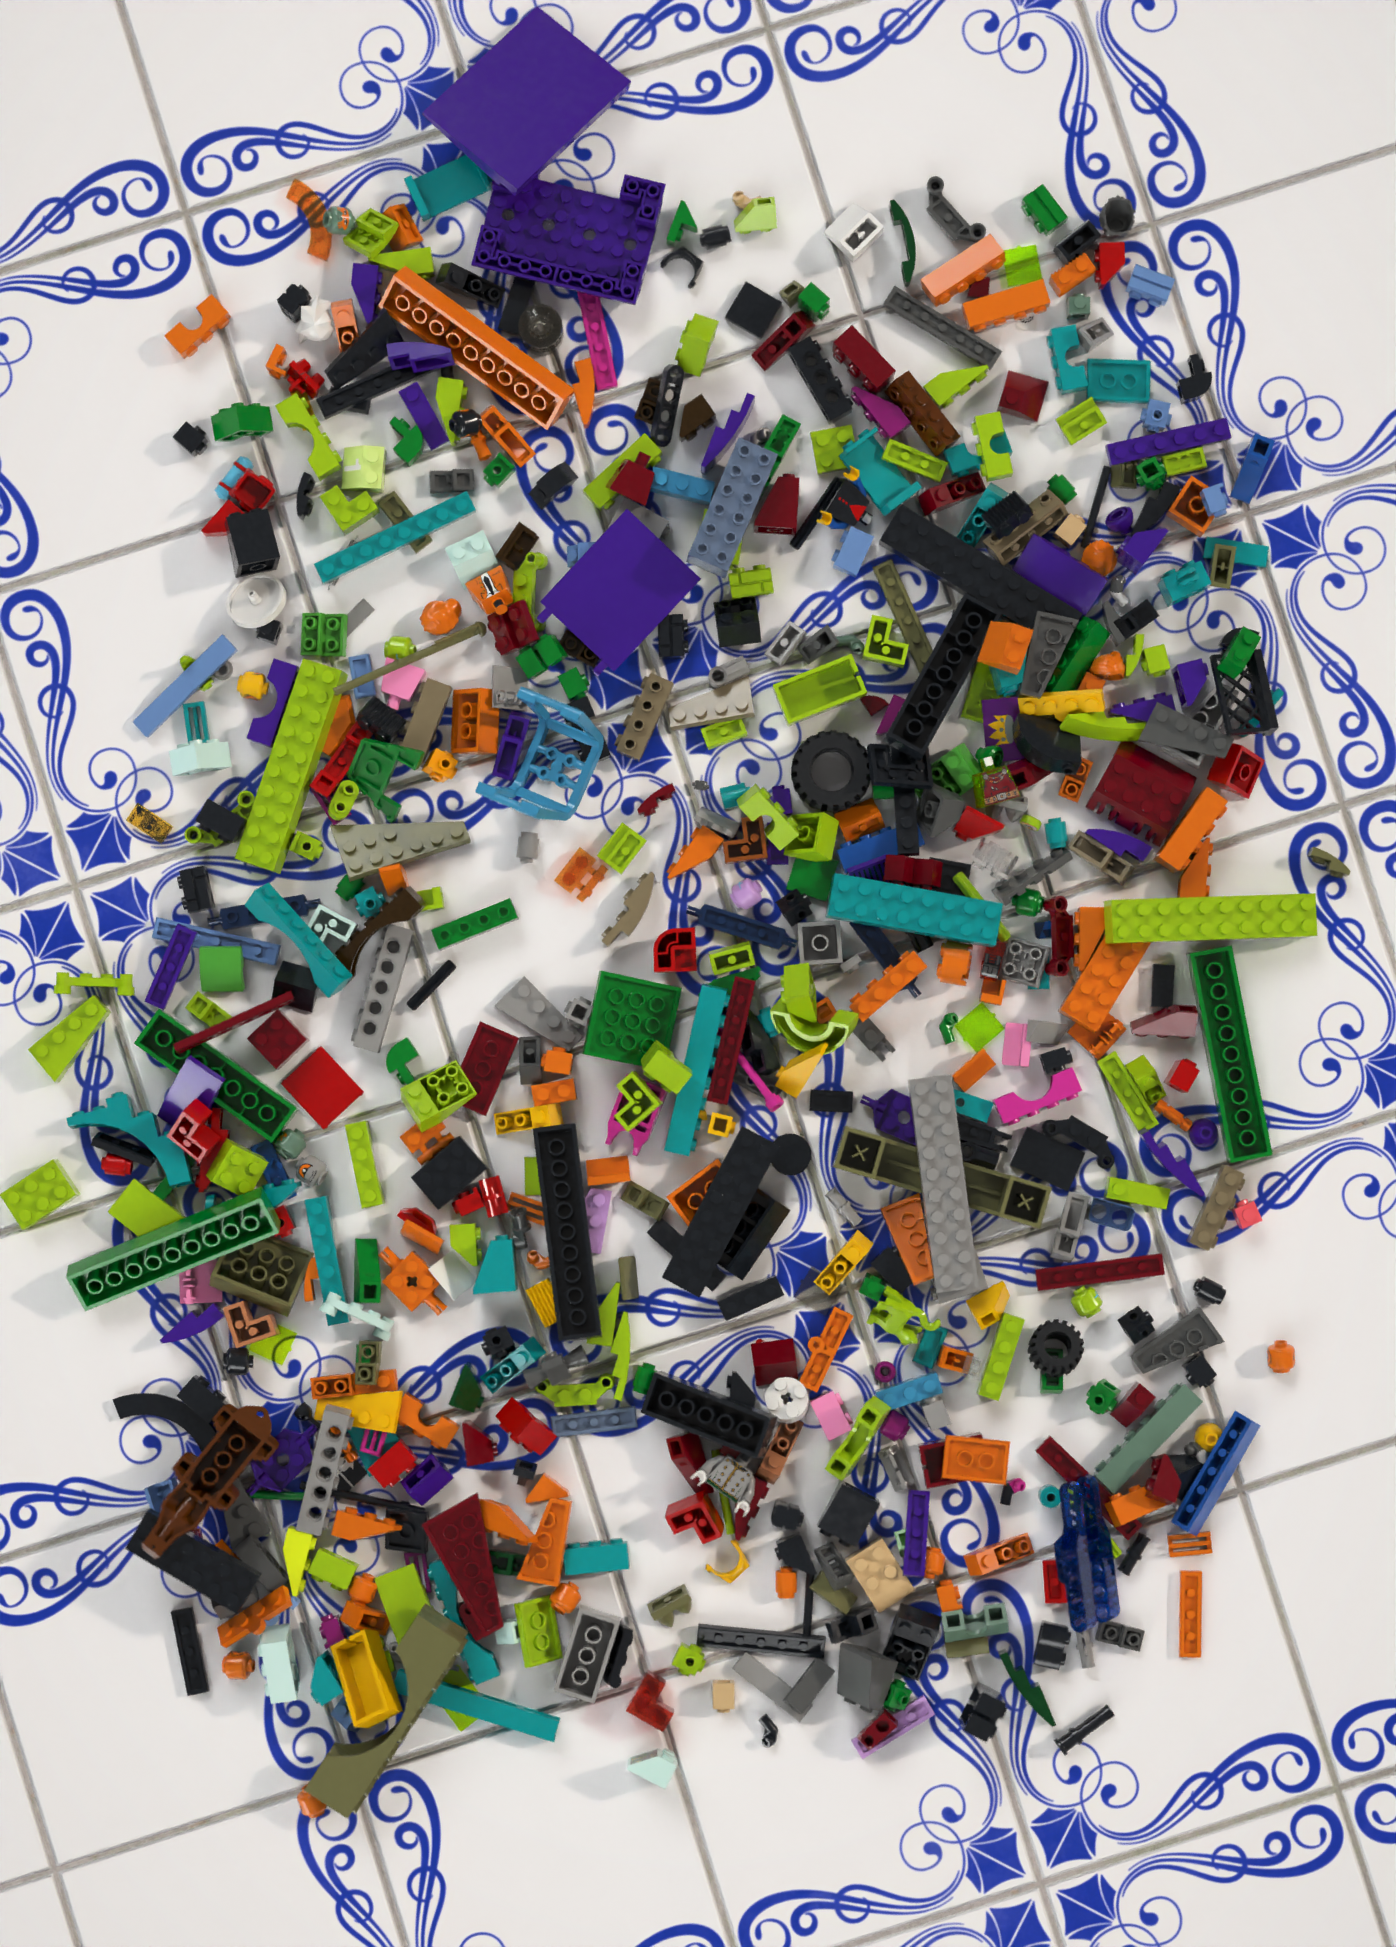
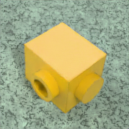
M712 1112L707 1133L728 1138L729 1134L734 1133L736 1122L732 1121L733 1117Z

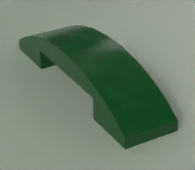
M890 200L889 210L892 225H901L908 261L901 263L904 287H909L916 260L915 239L906 214L895 200Z

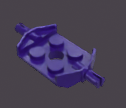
M890 1089L878 1100L871 1099L865 1095L862 1096L860 1103L871 1107L873 1110L874 1128L916 1146L909 1096L894 1089ZM902 1111L910 1115V1120L906 1124H902L898 1120V1115Z
M314 1424L303 1433L284 1428L275 1437L279 1442V1448L267 1462L252 1460L251 1467L255 1482L246 1489L250 1496H253L262 1487L281 1492L312 1461L314 1453L310 1438L319 1431L316 1427L310 1433L315 1427ZM285 1453L288 1455L289 1463L287 1465H281L278 1462L279 1454Z

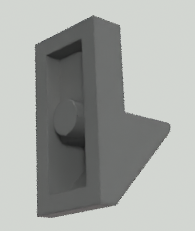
M826 625L800 644L797 649L809 665L826 652L835 649L839 641L830 627Z

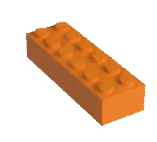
M1104 934L1085 969L1080 973L1057 1012L1093 1034L1096 1033L1151 942L1105 944Z

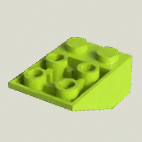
M457 1060L400 1088L401 1100L421 1133L441 1123L477 1095Z

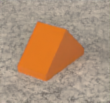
M943 1344L936 1365L941 1368L968 1374L974 1354Z
M544 1473L526 1497V1503L545 1501L551 1497H569V1490Z

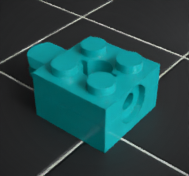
M1194 560L1183 564L1179 571L1176 572L1175 569H1172L1160 577L1161 581L1157 586L1167 607L1206 590L1212 584L1201 560L1196 563Z

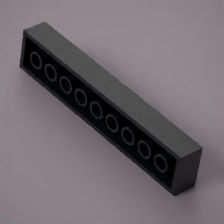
M902 504L879 540L880 546L962 595L967 593L1002 612L1000 618L1008 623H1014L1033 630L1037 611L1078 620L1083 614Z
M573 1123L534 1128L533 1135L559 1342L602 1337L576 1125Z

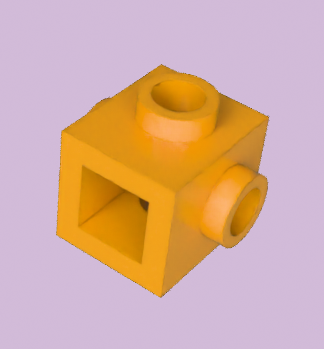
M436 748L430 752L422 771L429 774L432 780L444 783L446 780L452 779L456 774L457 768L455 766L458 760L454 759L451 753Z

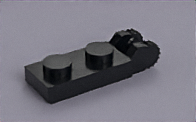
M957 1116L961 1140L989 1149L994 1148L1008 1152L1006 1146L995 1144L993 1141L995 1135L1006 1140H1011L1013 1135Z

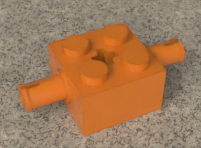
M387 1246L378 1255L391 1268V1273L382 1282L411 1312L421 1303H426L439 1316L442 1311L437 1305L443 1311L448 1307L434 1294V1290L440 1283L428 1270L430 1266L415 1251H412L404 1260H400ZM409 1276H410L411 1278H413V1277H415V1276L417 1277V1280H416V1283L418 1284L417 1286H416V1285L410 1286V1285L408 1284V1283L410 1282V1280H409V1278H408Z

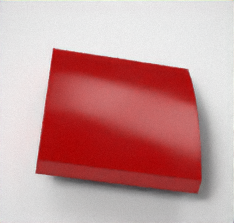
M1088 1557L1042 1561L1045 1604L1091 1600Z

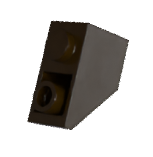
M702 394L684 406L679 440L681 442L685 440L687 442L691 441L698 435L697 431L702 428L706 430L715 423L716 414Z

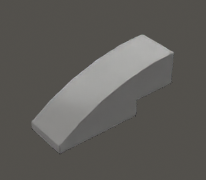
M1068 1192L1054 1239L1051 1258L1071 1263L1073 1260L1090 1197Z

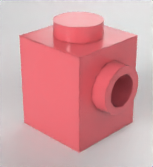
M1243 1199L1236 1202V1207L1231 1210L1240 1229L1262 1221L1254 1201Z

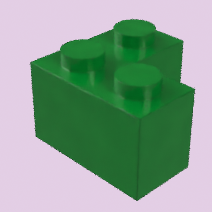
M244 403L231 404V408L218 410L219 413L211 416L215 441L232 442L243 436H263L273 432L270 407L261 406L260 403H253L248 406H244Z

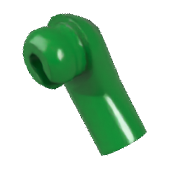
M947 1013L939 1025L945 1044L955 1041L952 1033L955 1023L958 1022V1016L955 1013Z

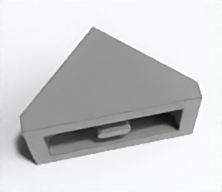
M1103 317L1081 327L1077 332L1079 342L1087 353L1114 335Z

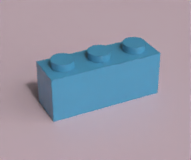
M653 467L655 474L650 492L706 506L710 505L715 489L714 481Z
M936 1371L875 1390L876 1397L890 1406L891 1410L943 1393Z

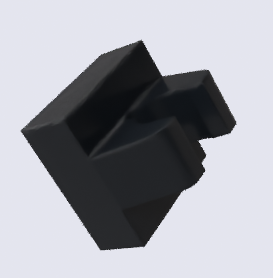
M517 1459L513 1475L519 1476L517 1484L525 1486L527 1479L533 1480L538 1464Z

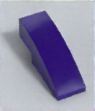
M424 342L386 344L392 370L412 367L413 373L455 365L451 349L441 345Z
M511 711L502 736L492 775L510 781L513 780L532 716Z
M1087 829L1085 831L1086 835L1114 851L1116 855L1121 857L1125 852L1140 863L1145 860L1153 848L1137 838L1120 832L1104 829Z
M217 1303L210 1305L201 1315L191 1311L162 1337L160 1342H175L203 1332L225 1317L224 1311Z

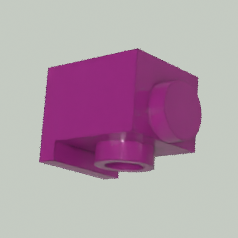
M330 1613L320 1618L322 1621V1627H319L320 1634L323 1640L327 1639L324 1645L325 1649L330 1648V1646L343 1639H348L342 1621L339 1620V1614L333 1616Z

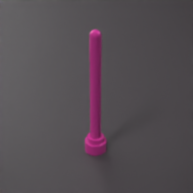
M718 1028V1036L722 1035L723 1028ZM740 1051L738 1063L766 1098L765 1106L770 1112L776 1111L784 1104V1101L779 1095L769 1090Z

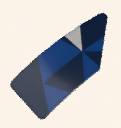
M1051 921L1034 923L1037 939L1051 937Z

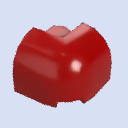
M695 927L673 928L664 931L658 936L653 949L655 973L697 971Z

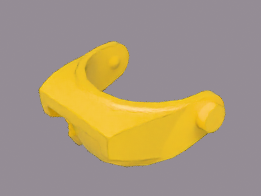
M736 1540L730 1541L739 1553L738 1564L733 1570L723 1573L715 1571L708 1563L705 1565V1569L709 1573H714L730 1584L749 1567L748 1560Z

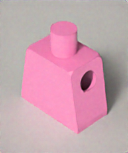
M387 657L385 666L392 663L394 659ZM406 665L383 675L381 691L384 694L390 695L386 705L390 709L398 711L401 700L411 702L426 675V671L412 665Z

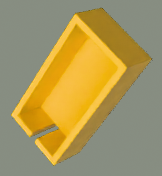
M363 1629L349 1636V1639H343L330 1646L354 1727L369 1729L402 1712L378 1631Z

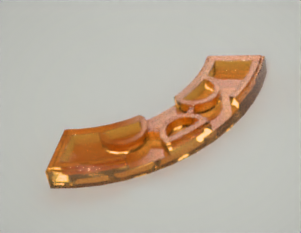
M294 178L286 198L296 204L308 219L311 237L307 253L327 262L332 247V234L323 226V215L327 210L320 198L310 187Z

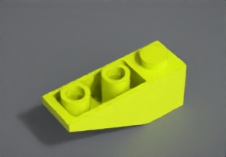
M290 1525L284 1541L283 1553L292 1596L297 1597L299 1592L304 1591L306 1580L303 1577L305 1571H309L312 1559L309 1558L310 1550L314 1551L317 1538L313 1534L297 1531L295 1526Z

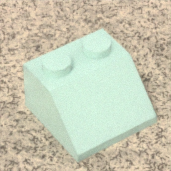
M483 530L445 547L464 590L467 589L465 583L499 566Z

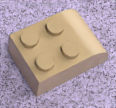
M882 1536L877 1537L845 1558L848 1566L879 1613L915 1591L907 1576H903L901 1566Z

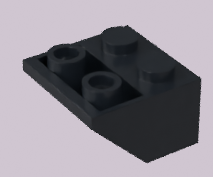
M755 597L713 602L719 648L761 642L760 623Z

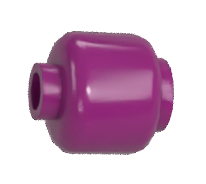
M893 1409L889 1411L879 1427V1432L892 1441H897L898 1439L902 1441L911 1426L908 1425L909 1420L907 1417Z

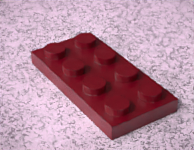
M479 1022L461 1065V1069L477 1095L465 1103L463 1107L484 1116L487 1115L518 1043V1037Z

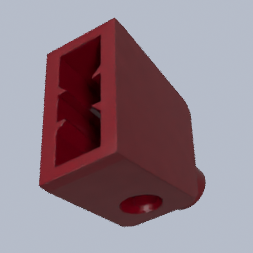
M639 451L635 462L624 459L607 483L606 488L645 506L655 472L646 468L651 456Z

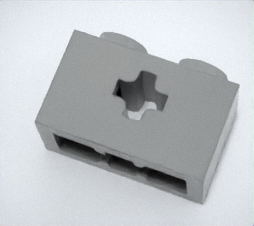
M940 1396L923 1399L924 1402L920 1403V1406L931 1431L952 1424Z

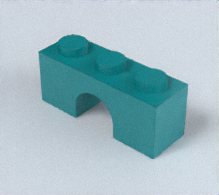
M1076 324L1051 329L1049 336H1046L1048 349L1052 348L1053 356L1050 359L1052 369H1056L1057 377H1055L1056 389H1060L1061 395L1085 391L1088 383L1084 365L1074 367L1069 365L1065 359L1067 352L1077 350L1080 345Z
M1005 430L1003 436L995 437L990 441V447L995 453L1003 454L1009 452V455H1012L1013 451ZM965 443L948 448L943 453L946 462H948L947 466L951 477L957 476L961 478L970 474L969 471L974 469L980 471V464H983L981 456L970 454Z

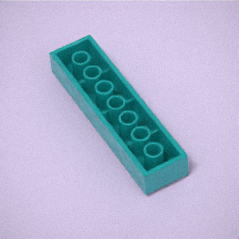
M835 873L832 877L825 918L993 948L997 942L1003 903Z

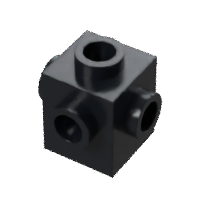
M797 888L775 902L791 927L813 913L809 907L812 904L805 893L801 895Z
M1139 1306L1128 1311L1117 1320L1134 1345L1155 1331L1151 1324L1154 1321L1147 1310L1143 1312Z
M506 1326L499 1329L492 1328L485 1332V1336L482 1337L484 1343L481 1344L485 1355H490L492 1360L496 1358L498 1360L504 1359L509 1355V1352L515 1350V1344Z

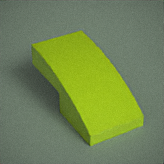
M1135 634L1133 637V655H1126L1124 657V664L1126 666L1124 678H1128L1138 664L1143 649L1144 634Z
M199 991L196 992L185 1007L210 1027L232 1018L229 1013Z

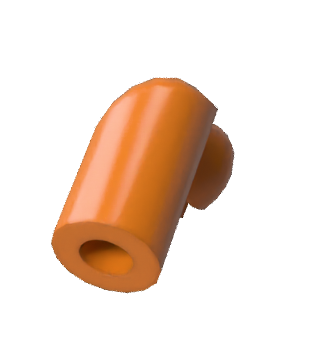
M530 1250L527 1253V1261L535 1268L542 1270L550 1267L549 1257H543L536 1250Z

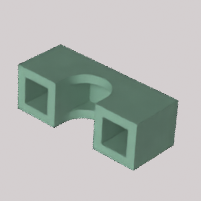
M1005 1603L983 1606V1610L974 1615H965L962 1609L941 1613L945 1643L1009 1633Z

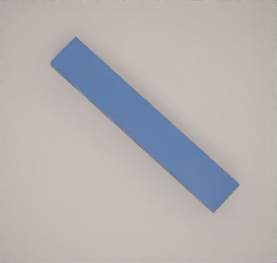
M222 634L133 723L149 738L238 651L237 648Z
M156 917L152 938L170 942L174 930L179 923L198 932L192 947L242 946L243 959L274 966L277 965L281 945Z

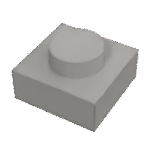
M856 954L841 964L839 968L843 973L848 971L851 974L860 968L858 963L862 960Z

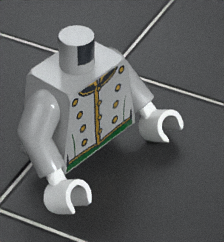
M741 1452L736 1459L730 1454L726 1456L718 1455L707 1460L699 1471L691 1476V1480L697 1476L700 1478V1483L697 1486L704 1482L710 1484L738 1504L734 1512L736 1513L739 1508H742L745 1512L743 1517H745L755 1493L753 1471L746 1467L753 1457Z

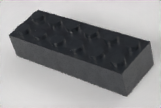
M663 1371L654 1372L641 1409L643 1414L757 1459L764 1457L778 1417Z
M150 1508L145 1513L125 1549L233 1613L238 1614L262 1573L191 1531L176 1539L162 1553L159 1559H154L141 1547L156 1525L160 1514Z

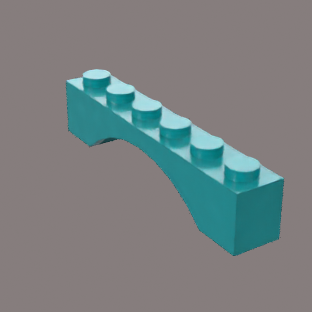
M269 882L252 893L245 903L249 911L259 921L266 922L281 930L296 944L310 967L314 983L328 998L340 992L353 975Z
M328 1196L304 1200L323 1302L325 1303L329 1292H333L341 1296L340 1301L348 1304L337 1256ZM340 1310L337 1311L335 1317L326 1314L328 1326L352 1321L351 1315Z
M441 1559L430 1562L427 1573L430 1580L436 1583L437 1589H435L438 1600H442L444 1603V1616L467 1630L459 1614L458 1589ZM468 1631L465 1637L468 1641L460 1656L463 1661H467L469 1666L466 1669L469 1679L471 1681L474 1680L475 1684L478 1685L500 1676L501 1670L494 1653L482 1646L478 1641L476 1642Z

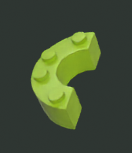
M781 998L770 1009L775 1029L779 1034L782 1033L788 1039L787 1043L801 1052H806L826 1042L829 1045L823 1055L834 1052L844 1044L856 1028L859 1013L839 1009L828 1024L813 1023L789 1013L786 1004H782Z

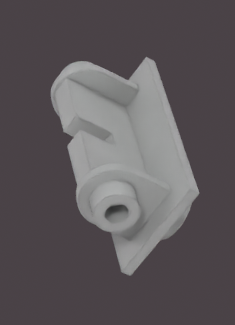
M897 1444L878 1452L895 1492L904 1490L909 1485L914 1484Z

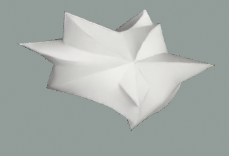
M319 294L309 305L301 306V320L295 325V332L299 335V344H302L307 339L318 342L327 340L332 336V332L335 329L331 324L333 319L329 314L331 302L319 299Z

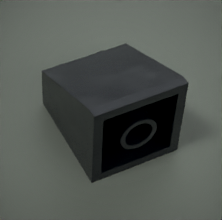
M255 508L250 510L249 513L241 514V512H235L226 517L225 528L235 578L277 570L280 554L268 509Z
M839 1481L817 1523V1527L821 1528L819 1532L827 1537H831V1535L839 1538L838 1542L848 1548L850 1545L856 1547L880 1506L879 1499L845 1481Z

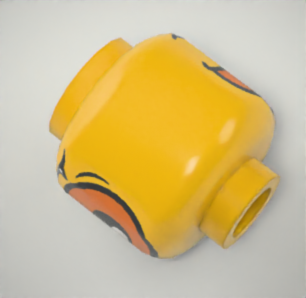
M246 671L243 675L239 676L237 691L240 692L243 698L258 701L262 699L263 694H268L269 682H266L264 674Z

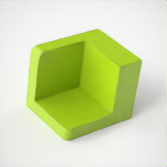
M441 887L417 891L420 897L428 904L421 912L445 909Z

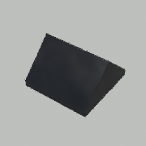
M282 961L274 980L272 999L291 991L294 1002L287 1006L312 1013L319 987L314 983L310 968Z

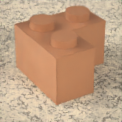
M241 1301L223 1308L236 1348L281 1334L275 1315L269 1314L253 1319L248 1301Z

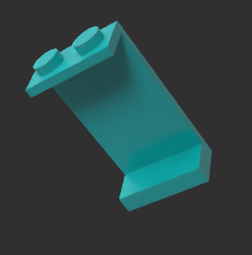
M466 155L415 179L411 175L404 178L407 189L423 222L490 191V183L493 182Z
M875 427L870 432L866 429L857 436L859 440L855 443L851 440L842 447L844 451L839 455V458L849 471H851L850 465L859 470V477L866 493L885 517L922 487L918 481L911 485L896 465L881 459L884 449L873 436L878 431Z

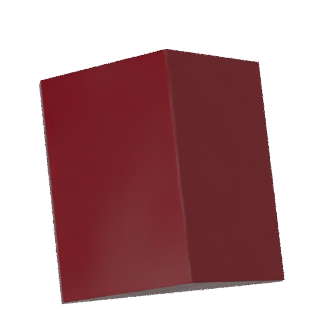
M793 1338L751 1344L756 1386L770 1385L777 1378L783 1377L798 1380Z

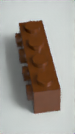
M909 370L896 378L884 391L890 400L909 419L910 425L936 457L942 454L944 450L951 448L961 437Z

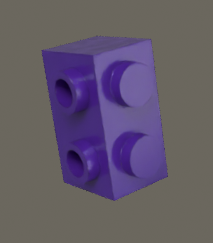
M430 1454L400 1483L408 1495L423 1506L454 1477L445 1464L436 1456Z

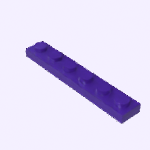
M1227 418L1107 444L1105 448L1109 465L1114 466L1221 442L1232 437Z

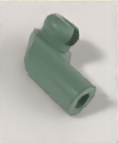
M855 635L836 636L839 641L836 647L847 646L856 655L863 653L864 644Z

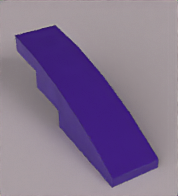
M1146 1128L1138 1131L1148 1149L1164 1168L1201 1197L1205 1195L1185 1158L1181 1155L1174 1158L1167 1144L1163 1141L1156 1144L1150 1131Z

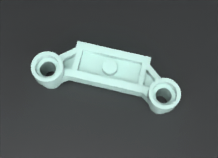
M329 1292L325 1303L322 1302L319 1311L335 1317L338 1310L343 1311L375 1326L372 1335L388 1342L391 1335L389 1332L394 1323L393 1320L384 1316L380 1319L381 1314L370 1309L367 1313L362 1310V1305L353 1301L351 1304L340 1301L341 1296Z

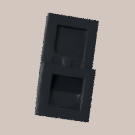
M1146 599L1115 621L1114 624L1125 640H1127L1160 615L1149 600Z

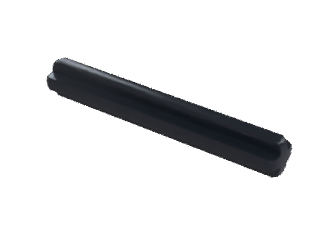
M834 477L790 541V545L794 549L799 550L816 526L817 519L820 520L822 517L819 511L839 480V477Z

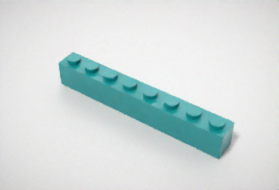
M465 491L315 563L314 566L325 585L476 513V509L468 492Z
M702 984L684 1065L692 1070L693 1075L676 1096L664 1151L689 1156L690 1151H695L697 1139L693 1137L695 1130H700L702 1121L701 1118H698L700 1110L704 1111L707 1099L703 1097L704 1089L709 1090L711 1077L707 1076L709 1069H714L716 1057L712 1056L714 1048L718 1049L721 1036H717L718 1028H723L726 1016L722 1015L723 1007L728 1008L730 995L726 994L727 989Z

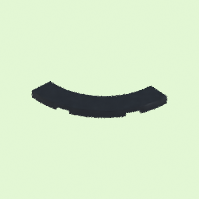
M134 1393L112 1399L120 1419L134 1415H154L168 1419L184 1428L196 1441L201 1452L217 1434L210 1423L208 1424L189 1406L176 1398L157 1393Z

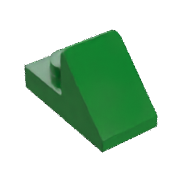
M683 200L680 201L666 239L667 245L673 247L683 237L684 230L681 228L698 233L697 225Z

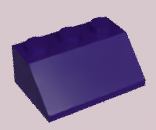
M1163 528L1135 532L1132 538L1128 535L1115 552L1118 554L1117 562L1136 575L1169 530Z

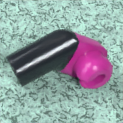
M1014 1478L1003 1486L1000 1504L1010 1506L1012 1494L1018 1491L1022 1492L1026 1487L1025 1482L1020 1478Z

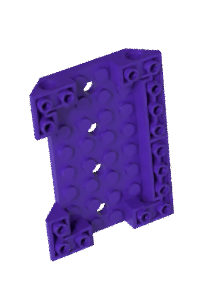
M540 174L517 196H514L503 184L499 186L495 181L492 182L493 190L484 225L481 224L471 266L636 305L661 212L666 184L625 174L620 191V199L539 180ZM505 211L514 213V217L511 220L503 219L502 215ZM546 221H552L555 227L552 230H545L543 224ZM590 230L596 236L593 240H586L583 236L584 233ZM632 240L636 243V247L633 250H627L624 244Z

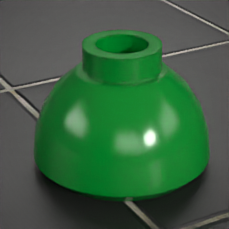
M993 745L985 748L981 747L975 754V758L984 772L994 769L997 771L1004 757L1003 749ZM991 756L994 764L986 766L983 758Z

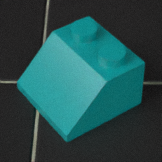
M328 1650L316 1658L310 1687L312 1698L316 1703H320L321 1706L344 1692L334 1659Z

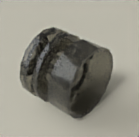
M544 304L533 305L527 308L520 316L518 328L520 339L525 349L532 354L544 356L555 352L560 347L564 337L562 319L551 306ZM539 324H542L544 331L540 332L538 329Z

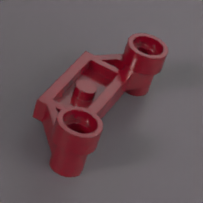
M1053 896L1051 899H1046L1043 902L1044 910L1051 915L1052 959L1046 964L1045 972L1056 977L1068 974V961L1070 958H1074L1073 915H1069L1066 911L1068 903L1063 896Z

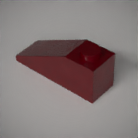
M803 310L795 312L751 356L766 371L788 352V348L800 342L816 325Z

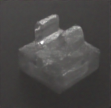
M967 1354L961 1375L982 1381L987 1360Z

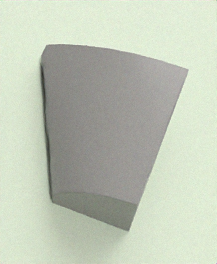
M704 807L699 809L694 821L733 839L741 823Z

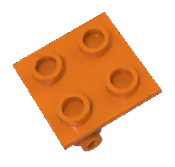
M1108 1013L1100 1028L1094 1034L1077 1023L1067 1033L1097 1060H1100L1125 1032L1126 1028L1122 1022Z

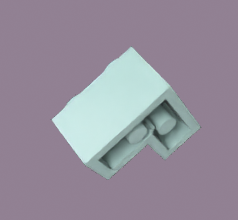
M202 739L177 745V749L169 751L172 775H192L202 771H219L232 767L228 742L210 739L206 741L207 743H202Z
M320 904L308 924L309 928L324 944L327 942L330 934L350 943L351 940L349 938L356 932L359 926Z

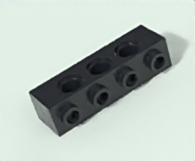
M809 336L788 348V355L827 422L831 425L852 412L851 406L853 402L848 394L844 395L841 388L843 385L840 379L832 375L830 371L832 366L828 359L822 358L820 345L816 340L812 341ZM813 357L817 363L814 366H809L805 360ZM823 375L828 381L825 384H819L816 381V377ZM834 393L837 395L838 400L830 402L826 396Z

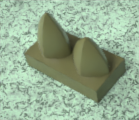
M683 1584L647 1604L654 1621L657 1620L665 1626L673 1627V1611L676 1609L679 1612L689 1614L692 1599L688 1589Z

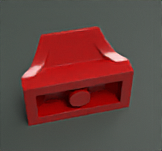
M417 1207L403 1208L397 1215L403 1221L408 1219L434 1235L438 1233L435 1220Z

